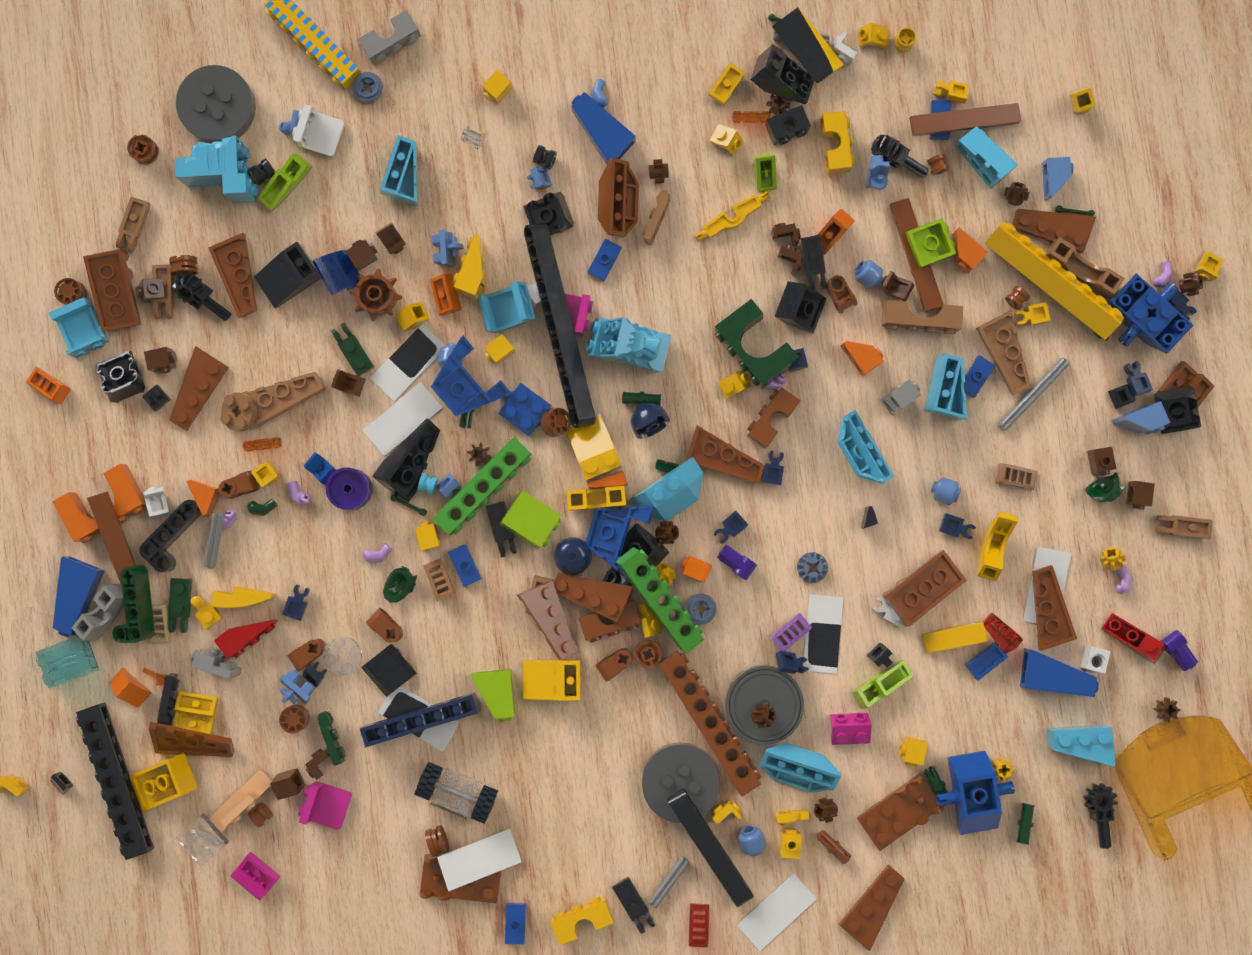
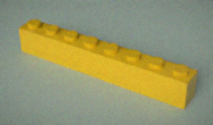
M1003 221L985 242L988 247L1104 340L1121 325L1124 317L1117 308H1112L1102 296L1094 294L1087 284L1079 282L1072 272L1064 270L1057 260L1049 258L1042 248L1034 246L1027 236L1019 234L1012 224Z

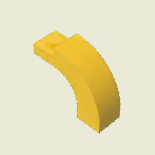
M999 511L995 519H991L979 554L978 577L992 581L998 579L1003 570L1005 547L1009 536L1018 523V516Z

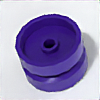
M350 467L334 471L329 476L325 486L329 501L335 507L344 510H358L364 507L370 501L373 493L372 482L369 476L363 471ZM351 486V491H347V487Z

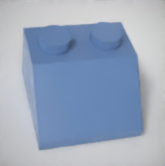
M1161 401L1143 406L1112 420L1113 424L1136 433L1145 432L1146 435L1165 429L1164 425L1170 423Z

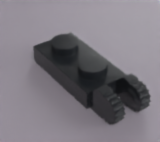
M820 235L801 238L806 274L809 277L810 287L815 290L813 275L820 274L821 287L826 289V270Z
M502 501L485 506L501 557L506 556L502 543L505 540H509L511 552L513 554L517 553L514 533L500 525V522L507 513L505 502Z
M170 673L165 677L157 723L171 725L173 716L170 710H173L175 707L176 699L173 696L174 691H177L180 680L177 679L178 674Z
M629 876L612 886L632 922L634 921L641 934L645 932L643 924L638 919L642 915L645 916L651 927L655 926L648 907Z

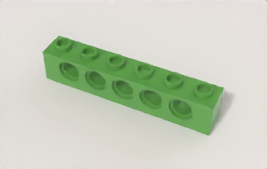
M513 437L432 519L448 535L453 533L456 535L463 528L462 524L466 520L470 521L477 514L475 511L480 506L483 508L490 501L489 497L493 493L497 494L504 487L502 484L507 479L510 481L518 473L516 470L520 466L524 467L531 460L530 456L532 454ZM510 455H514L516 458V462L512 466L506 464V458ZM495 469H501L502 477L500 479L493 478L492 473ZM483 482H486L489 486L488 491L485 493L479 491V485ZM468 496L475 498V503L471 507H468L465 503ZM456 509L461 511V518L459 520L452 518V512Z
M633 547L615 562L679 649L688 654L704 641L700 635L703 633L696 623L692 624L690 621L691 615L686 609L682 610L679 606L681 602L675 594L671 595L668 591L670 586L664 579L660 580L657 576L659 571L653 564L649 565L646 553L642 549L638 550ZM642 565L643 571L637 574V568ZM654 581L653 587L648 589V583ZM665 596V600L659 604V598ZM675 610V616L669 618L670 613ZM686 625V630L680 633L681 627Z

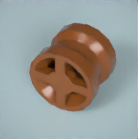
M945 154L936 155L927 160L928 165L931 166L930 172L932 176L944 173L950 169L949 165L946 164Z
M1015 286L1012 289L1013 292L1008 294L1005 300L1011 307L1020 310L1023 307V303L1030 299V296L1024 289Z
M260 802L255 810L248 812V816L256 826L262 827L265 820L273 817V813L266 804Z

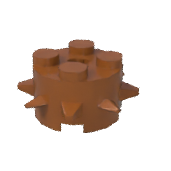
M377 269L374 275L363 276L360 274V281L356 286L357 289L351 290L349 293L355 296L358 303L355 312L365 310L370 314L371 321H375L377 316L385 314L392 316L393 307L398 300L402 299V296L397 294L393 287L397 281L396 277L387 280L382 276L380 269ZM375 292L378 293V295H379L378 298H375V297L373 296V294H374Z

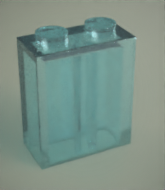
M79 636L35 652L37 656L36 662L42 669V678L48 688L62 685L100 670L90 642L82 641Z

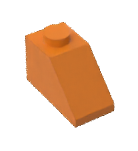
M842 208L832 216L817 234L820 235L824 254L834 246L855 222Z
M960 227L952 234V239L956 245L954 261L962 271L969 273L984 258L988 251Z
M845 341L841 345V348L862 377L884 362L882 352L878 348L875 349L872 345Z
M689 555L688 559L684 558L680 568L683 569V574L705 583L712 565Z

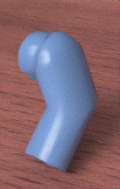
M597 79L591 96L601 107H606L608 99L602 92L606 82L602 79Z
M293 110L291 121L287 123L282 122L279 125V130L283 134L289 135L293 132L294 127H297L299 122L298 110Z

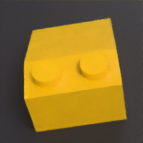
M600 414L595 416L594 425L581 428L571 426V429L567 432L586 481L622 467Z
M185 753L164 760L129 776L143 812L198 789Z

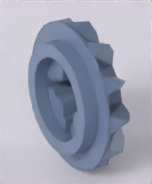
M363 72L355 78L353 92L362 102L370 103L382 95L383 84L375 73ZM363 82H365L369 86L373 85L371 86L372 93L368 90H365V84Z
M806 553L799 559L797 571L804 581L817 583L825 578L828 572V563L824 556L818 553ZM806 562L811 564L819 562L816 566L819 573L814 571L810 573L808 571L810 567Z
M696 594L687 601L685 609L692 618L690 620L693 623L702 625L709 623L714 618L716 604L710 596ZM700 601L703 607L709 608L703 611L702 617H700L699 611L692 610V608L699 607Z

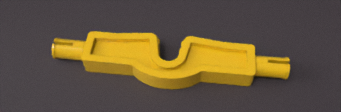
M765 191L758 197L753 195L735 204L732 207L736 216L735 219H730L725 212H722L712 221L703 226L704 230L694 235L695 239L699 242L707 236L712 238L725 229L738 227L743 223L746 216L761 208V203L771 198L770 194H768V191Z

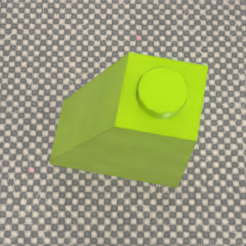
M512 669L473 672L471 674L472 680L494 719H500V722L511 721V717L516 715Z

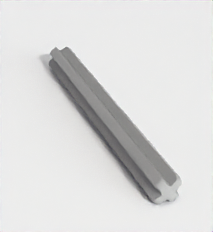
M1061 358L998 423V426L1004 431L1008 430L1070 363L1065 358Z

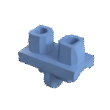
M882 155L872 156L866 178V187L872 186L876 190H883L888 183L889 161L884 162Z
M444 229L439 230V234L432 236L433 246L440 247L441 253L433 255L434 263L455 267V257H458V250L463 249V244L457 243V237H453L452 232H446Z
M295 669L287 675L283 674L280 677V682L290 690L288 692L284 687L280 690L284 695L281 701L286 703L290 700L295 704L298 701L293 696L295 694L306 704L310 700V695L315 687L307 681L299 688L295 683L301 678V675Z

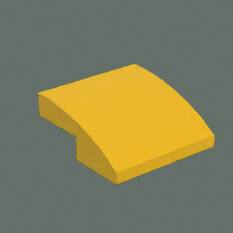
M179 691L174 708L176 713L172 726L212 734L218 697Z

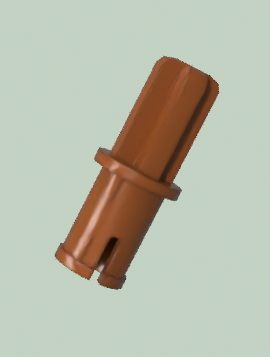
M824 830L817 834V840L828 849L829 854L832 853L842 864H846L850 860L851 854L840 845L838 840L835 841Z

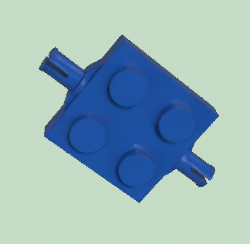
M520 383L511 395L503 397L505 403L498 414L530 436L534 429L541 425L542 416L548 412L552 405Z

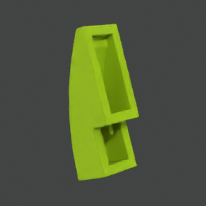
M292 154L282 169H277L257 199L273 211L292 193L313 166L301 155Z
M901 660L877 674L851 693L861 709L868 708L882 697L888 696L914 675L905 660Z

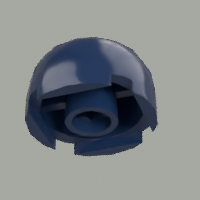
M644 402L636 407L631 416L630 424L636 438L642 439V435L647 434L650 437L659 433L666 427L665 422H670V418L660 405L655 403L646 404Z
M569 537L563 539L554 550L556 566L567 575L583 573L588 569L592 560V552L589 546L580 538Z

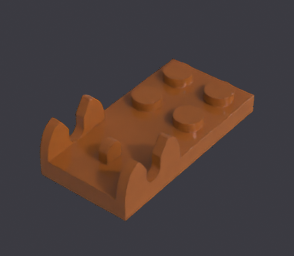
M117 249L83 256L101 331L106 332L141 325L131 283L133 271L128 268L126 262L129 260L127 251L125 249Z
M941 550L907 578L897 582L894 588L884 592L882 596L903 621L904 626L910 627L967 580L947 553Z
M918 774L859 815L857 819L878 850L881 851L915 826L926 824L931 815L942 813L944 807L937 805L936 800L938 799H936L935 794L922 775Z
M425 854L420 889L421 898L428 899L436 896L441 901L453 898L497 904L501 871L448 891L437 859L440 855L433 857L431 854Z

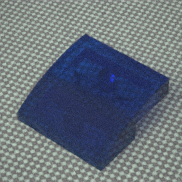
M346 250L333 252L313 260L314 266L331 295L345 289L348 291L355 288L360 281V273L353 265Z

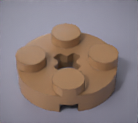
M237 392L226 395L221 409L220 420L222 424H225L234 431L247 430L246 428L252 426L257 417V407L253 405L252 397L246 393ZM239 408L241 414L237 415V410Z

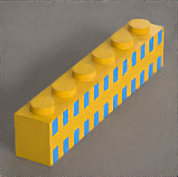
M267 0L264 3L267 8L266 14L273 21L277 19L281 23L279 27L286 34L290 33L293 36L292 40L298 47L303 46L306 49L305 53L312 61L316 59L320 63L318 67L325 74L329 72L333 76L331 80L338 87L342 86L347 90L353 84L355 78L361 74L359 68L292 0Z

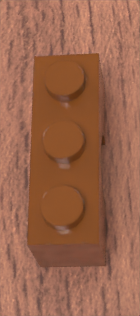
M781 388L779 391L774 390L769 397L772 401L768 407L764 405L758 413L760 415L758 421L755 422L753 420L747 428L750 431L747 436L765 449L778 433L770 424L771 415L781 413L788 418L801 401L784 388Z
M634 600L628 602L619 623L614 621L613 623L606 624L600 620L596 612L579 617L585 640L590 639L591 643L601 640V636L608 634L609 637L620 633L619 630L627 628V631L638 628V624L641 623Z

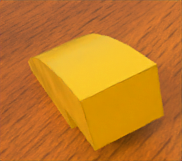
M239 586L233 588V593L217 590L213 591L210 606L220 608L251 606L275 598L276 593Z
M981 621L922 634L926 653L988 641L984 623Z

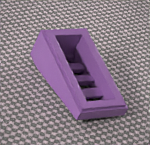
M799 613L770 637L781 651H786L811 630L812 627ZM797 620L805 627L803 630L797 625ZM793 625L799 633L796 635L790 626ZM786 630L793 637L791 640L784 633ZM780 635L786 640L787 643L785 645L778 638Z

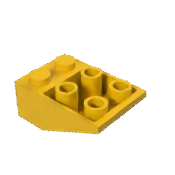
M475 233L474 237H471L468 241L467 248L469 250L467 255H463L460 266L462 267L460 272L455 274L453 284H455L454 288L458 294L480 302L479 296L483 294L486 287L483 242L479 234Z
M581 659L523 660V699L581 700Z

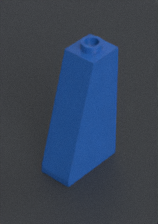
M585 92L581 96L577 95L572 101V112L605 163L607 164L610 158L621 159L636 142V136Z
M62 556L53 619V629L58 630V634L65 637L77 635L72 626L81 614L88 612L105 570L71 556Z
M1024 648L1020 687L1095 697V693L1098 692L1099 688L1096 677L1037 651Z

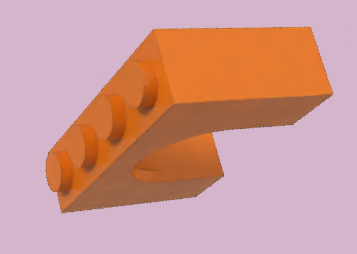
M119 464L103 473L114 493L113 506L120 524L127 520V516L131 514L137 515L144 511L143 508L146 506L144 495L127 465ZM68 492L52 501L74 542L86 543L93 539V535L101 534L95 518L86 511L77 493Z

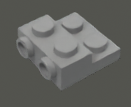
M201 648L200 651L195 650L191 657V661H193L191 667L228 679L239 676L242 670L241 667L237 666L236 662L229 660L224 662L226 656L218 648Z

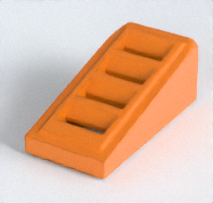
M38 367L34 368L26 381L35 390L59 404L63 403L71 390L69 386ZM40 375H42L40 381L38 382V384H36V382H37V380L39 379Z
M623 471L599 478L587 484L588 488L591 489L628 485Z

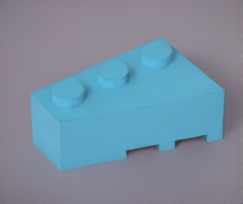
M977 126L954 145L990 189L1018 166L1011 157Z
M398 135L380 187V194L417 206L416 141Z
M946 353L936 356L924 409L925 412L956 420L969 419L968 413H966L965 401H967V396L964 391L965 373L963 358Z
M1107 725L1047 728L1048 748L1115 767L1112 727Z

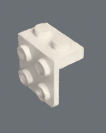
M304 104L303 109L298 114V125L294 127L292 132L293 141L298 147L333 157L345 125L344 122L340 119L317 113L312 106Z

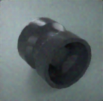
M539 145L535 151L533 163L537 165L542 164L545 168L551 170L555 163L557 152L546 150L544 146Z
M266 158L259 165L249 168L259 184L265 182V179L268 177L272 178L275 174L273 167Z

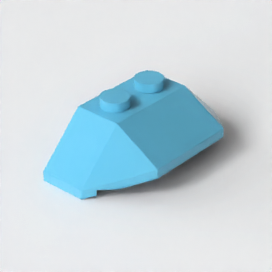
M854 410L845 415L842 419L837 443L858 477L881 484L893 478V473L857 411Z
M692 456L629 500L633 506L655 507L652 518L668 521L698 501L703 471Z
M789 743L766 749L760 763L761 768L765 770L773 781L807 792L835 790L841 777V773L823 754Z

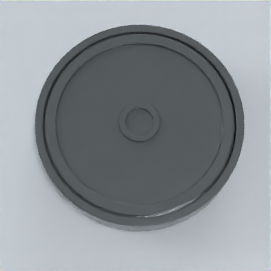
M209 65L196 69L183 80L176 96V110L180 121L191 134L201 141L212 144L214 141L222 142L223 138L235 135L238 138L241 137L253 122L256 102L250 86L237 72L225 66Z
M757 665L743 670L733 679L726 693L725 709L732 727L740 736L750 742L767 745L786 739L797 729L803 716L804 700L801 689L788 673L780 672L774 666ZM769 704V708L774 709L776 719L771 723L772 727L758 728V724L753 723L751 713L756 709V705Z
M677 742L661 747L648 759L643 770L642 789L645 800L654 813L667 821L681 823L669 805L667 798L684 788L701 815L704 816L710 811L717 800L720 779L715 763L703 749L690 743Z

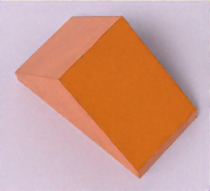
M195 480L186 481L202 516L212 515L220 494L219 489Z
M121 668L109 682L117 698L137 708L152 693L124 668Z

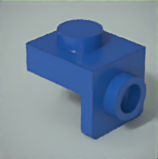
M316 452L304 464V468L324 485H326L329 476L336 471L335 467L328 460Z

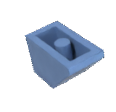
M1070 157L1047 158L1042 163L1044 200L1052 198L1072 176L1074 166L1071 163Z

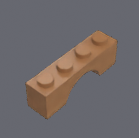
M1061 237L1054 240L1046 251V255L1051 259L1057 260L1064 270L1072 272L1077 280L1087 284L1105 298L1115 295L1125 279L1110 268L1099 267L1085 260L1079 255L1075 246Z
M886 300L883 303L882 326H887V329L898 330L899 327H904L906 331L925 329V332L936 333L937 330L944 331V334H956V332L962 329L963 306L943 305L935 316L920 318L909 310L906 301Z

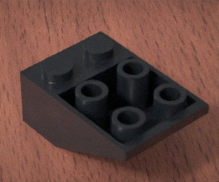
M774 44L758 57L750 79L764 92L804 105L808 103L814 79L808 72H805L798 66L796 61L790 59L782 49Z
M298 242L281 251L254 276L275 309L323 278L304 248Z

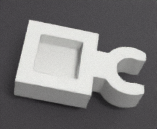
M877 598L876 600L880 601L882 606L879 609L873 606L872 609L875 612H884L882 618L901 627L903 621L890 604L887 605L883 598Z

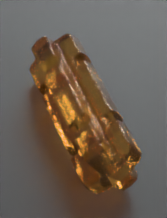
M734 111L732 114L734 123H740V121H743V123H758V121L766 123V120L770 118L768 111H762L761 113L759 111H744L743 113L741 111Z
M279 437L243 442V449L247 452L271 449V447L280 448L282 446V441Z

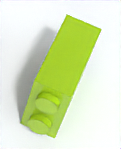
M522 490L500 522V525L539 549L542 546L546 547L551 537H549V534L552 530L556 531L561 521L559 518L561 515Z

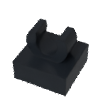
M157 384L142 396L156 412L171 400Z
M879 643L867 655L878 667L884 664L888 668L893 663L889 659L893 653L882 643Z
M319 662L314 663L313 667L309 664L302 675L303 678L316 688L322 683L327 672L326 668L322 672L316 670Z

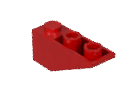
M1114 613L1110 615L1102 627V630L1153 664H1156L1166 649L1164 643Z
M274 619L229 628L216 638L214 642L227 659L233 657L237 659L245 653L244 649L248 645L252 647L261 640L259 637L264 632L268 634L276 628L274 624L278 620Z

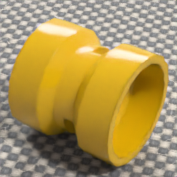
M910 27L902 28L894 40L895 48L900 52H908L916 41V32Z

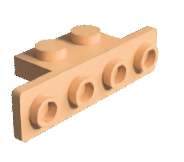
M260 769L216 810L204 824L215 836L220 835L230 824L234 826L242 818L241 814L245 810L249 812L256 805L254 801L271 786V778Z

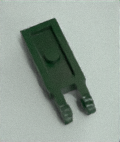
M344 322L341 326L348 338L342 340L340 334L335 329L331 330V333L356 375L361 376L374 368V365L356 336L352 334Z
M171 578L169 632H175L177 617H182L180 631L182 633L187 632L191 608L192 579Z
M324 711L318 715L317 721H319L318 724L333 765L336 766L345 761L346 753L344 748L340 747L338 743V731L332 727L334 721L333 716H331L332 714L329 711Z

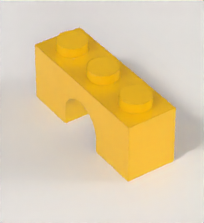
M846 111L823 113L820 118L822 137H833L838 142L837 149L828 150L825 154L827 174L849 172L855 163L854 154L850 152L852 136L848 135L850 119L846 117Z
M624 486L566 491L568 511L626 506Z
M596 896L590 899L588 904L583 906L582 904H577L571 908V911L566 913L561 911L553 916L551 927L559 946L578 938V931L575 925L579 920L587 919L591 921L595 930L614 923V917L605 896L602 898Z

